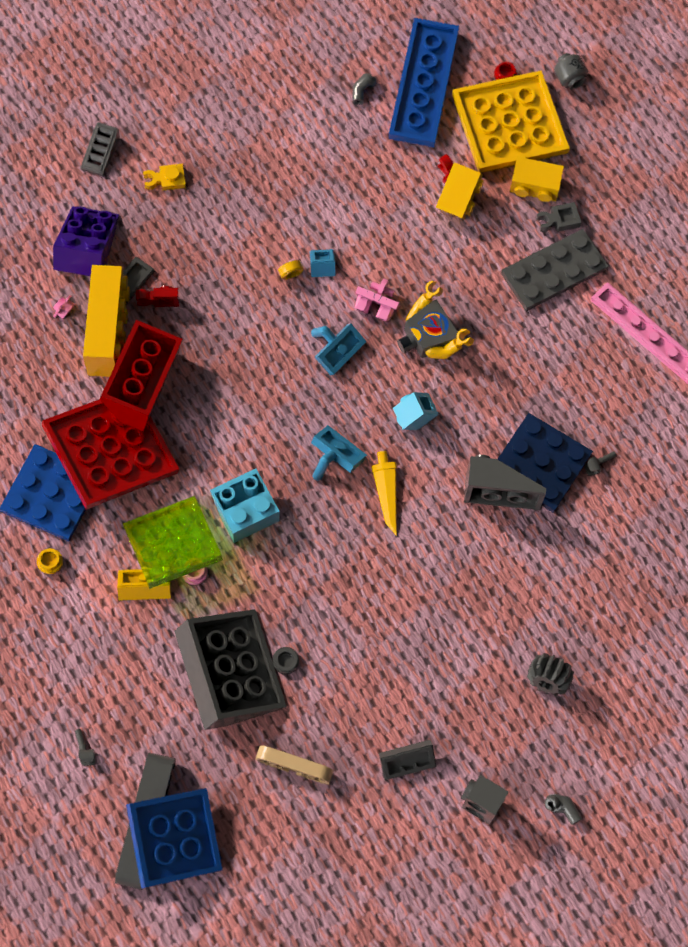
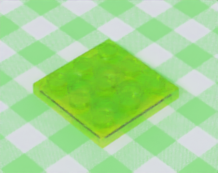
M195 496L122 523L149 589L223 560Z

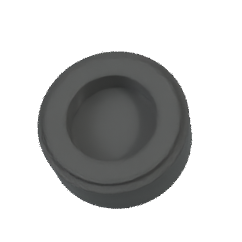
M282 647L273 655V666L281 674H291L299 665V656L290 647Z

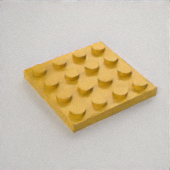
M542 70L453 89L452 96L478 172L482 173L513 166L516 163L517 157L540 160L569 152L570 148Z

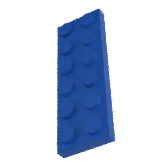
M414 18L388 139L435 147L459 26Z

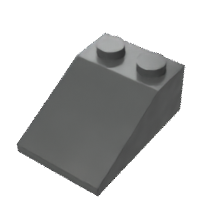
M487 455L470 457L465 480V503L540 510L546 495L545 487L497 459H492Z

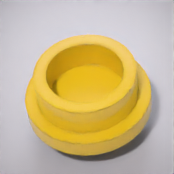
M52 548L41 551L37 557V566L45 574H54L63 565L61 553Z

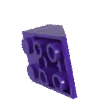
M72 206L53 245V270L91 276L92 265H107L119 214L87 209L82 206Z

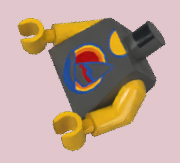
M436 281L427 283V293H423L406 317L404 329L406 336L397 340V344L403 353L415 348L421 358L428 356L434 359H448L462 349L463 344L471 346L474 343V339L471 337L464 340L465 336L471 331L461 329L457 332L437 299L433 301L432 298L434 296L438 297L443 293V288L441 287L433 293L432 288L436 285Z

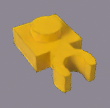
M183 163L159 166L160 172L157 173L152 170L143 172L144 178L153 179L151 182L144 183L147 190L154 189L157 185H162V191L186 188Z

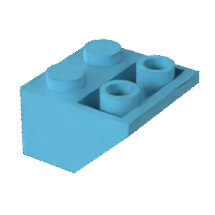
M253 469L210 490L221 520L234 543L280 521V511L257 469Z

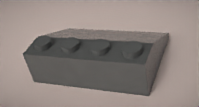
M255 609L187 619L174 631L204 730L229 726L287 707Z

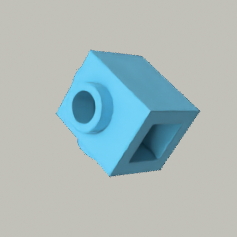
M413 392L402 397L400 403L393 407L397 416V422L403 430H418L439 415L429 393Z

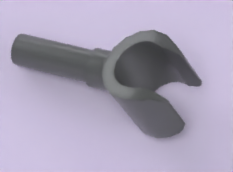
M613 451L600 458H590L585 465L587 475L599 474L602 471L600 465L617 456L616 453Z
M75 730L81 764L84 766L95 765L94 749L86 750L82 730Z

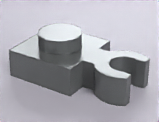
M575 202L553 206L551 213L543 211L539 212L536 216V221L545 220L547 222L540 225V232H547L553 226H556L557 232L578 228L582 223Z

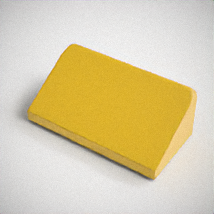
M170 568L118 570V600L170 599Z

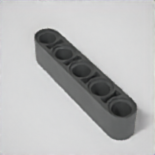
M148 753L135 802L168 795L173 776L171 775V770L175 768L176 758ZM129 824L116 871L115 884L142 890Z

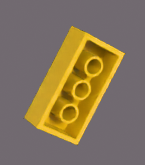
M92 265L83 350V359L88 376L110 377L122 351V346L126 343L124 324H127L128 321L126 302H129L130 287H128V276L123 275L122 266Z

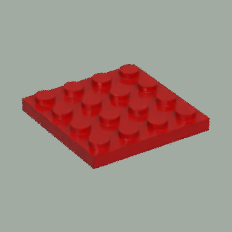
M99 399L42 420V427L86 510L179 472V467L151 416L144 431H140L119 422Z

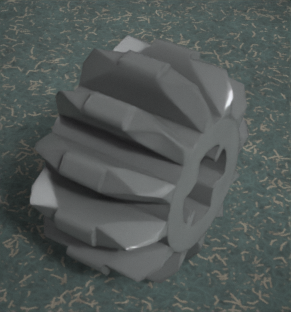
M543 653V655H536L535 659L532 660L527 678L532 686L537 687L538 691L542 690L546 694L551 693L554 696H558L559 694H565L573 681L574 671L569 663L564 662L563 658L559 659L555 655L549 656L547 653Z

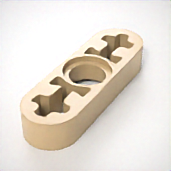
M260 746L255 758L260 763L286 772L292 770L298 776L326 785L330 784L334 770L322 764L267 746Z

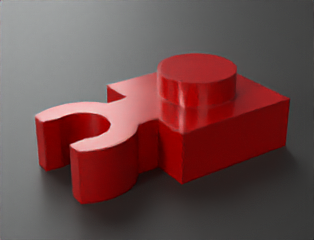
M161 286L160 288H153V291L138 289L136 290L137 306L179 307L178 288Z

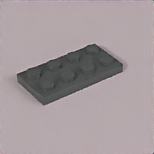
M581 229L502 269L501 275L525 311H528L608 270L609 266L584 229Z

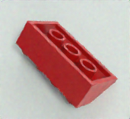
M139 320L135 321L100 396V400L119 422L144 431L177 357L182 338Z

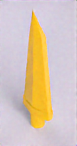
M380 451L377 453L378 464L371 466L385 523L397 536L396 462H388L387 451Z

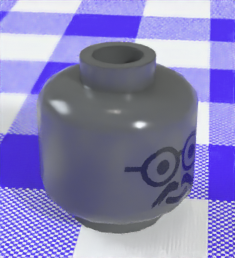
M565 53L561 55L554 67V72L560 84L565 88L576 89L586 82L588 69L578 54L570 55V53Z

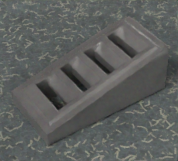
M97 122L87 147L81 170L104 176L120 140L119 129ZM98 143H101V144L107 145V147H103V146H100V145H97V144H98ZM94 152H97V153H100V154H104V157H103V156H100V155L93 154V153H94ZM90 160L100 162L101 166L89 162Z

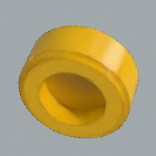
M294 260L282 265L278 272L281 279L288 280L299 276L304 268L300 260Z

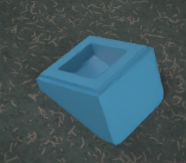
M334 250L310 251L311 277L335 276Z

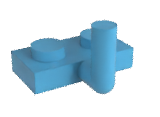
M351 323L347 324L336 336L327 326L317 327L311 331L312 337L318 338L323 336L328 342L315 356V359L329 375H334L367 342Z
M327 425L313 437L311 442L325 453L320 458L312 477L316 481H321L329 463L333 460L351 473L364 462L367 454Z

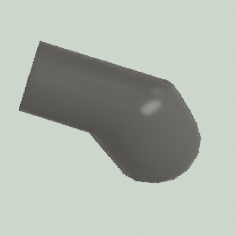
M365 73L353 84V104L364 103V90L367 87L372 89L373 86H376L377 79L375 76Z
M551 794L544 801L547 810L565 814L571 825L583 819L572 799L568 796Z

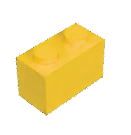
M517 157L509 192L515 193L519 197H536L543 202L556 201L564 166Z
M454 162L436 208L462 219H465L466 215L470 216L475 206V203L472 202L475 193L479 194L484 185L483 175L480 172Z

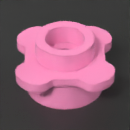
M71 295L66 299L61 297L53 307L56 310L54 318L58 315L64 319L73 309L75 303L70 300Z

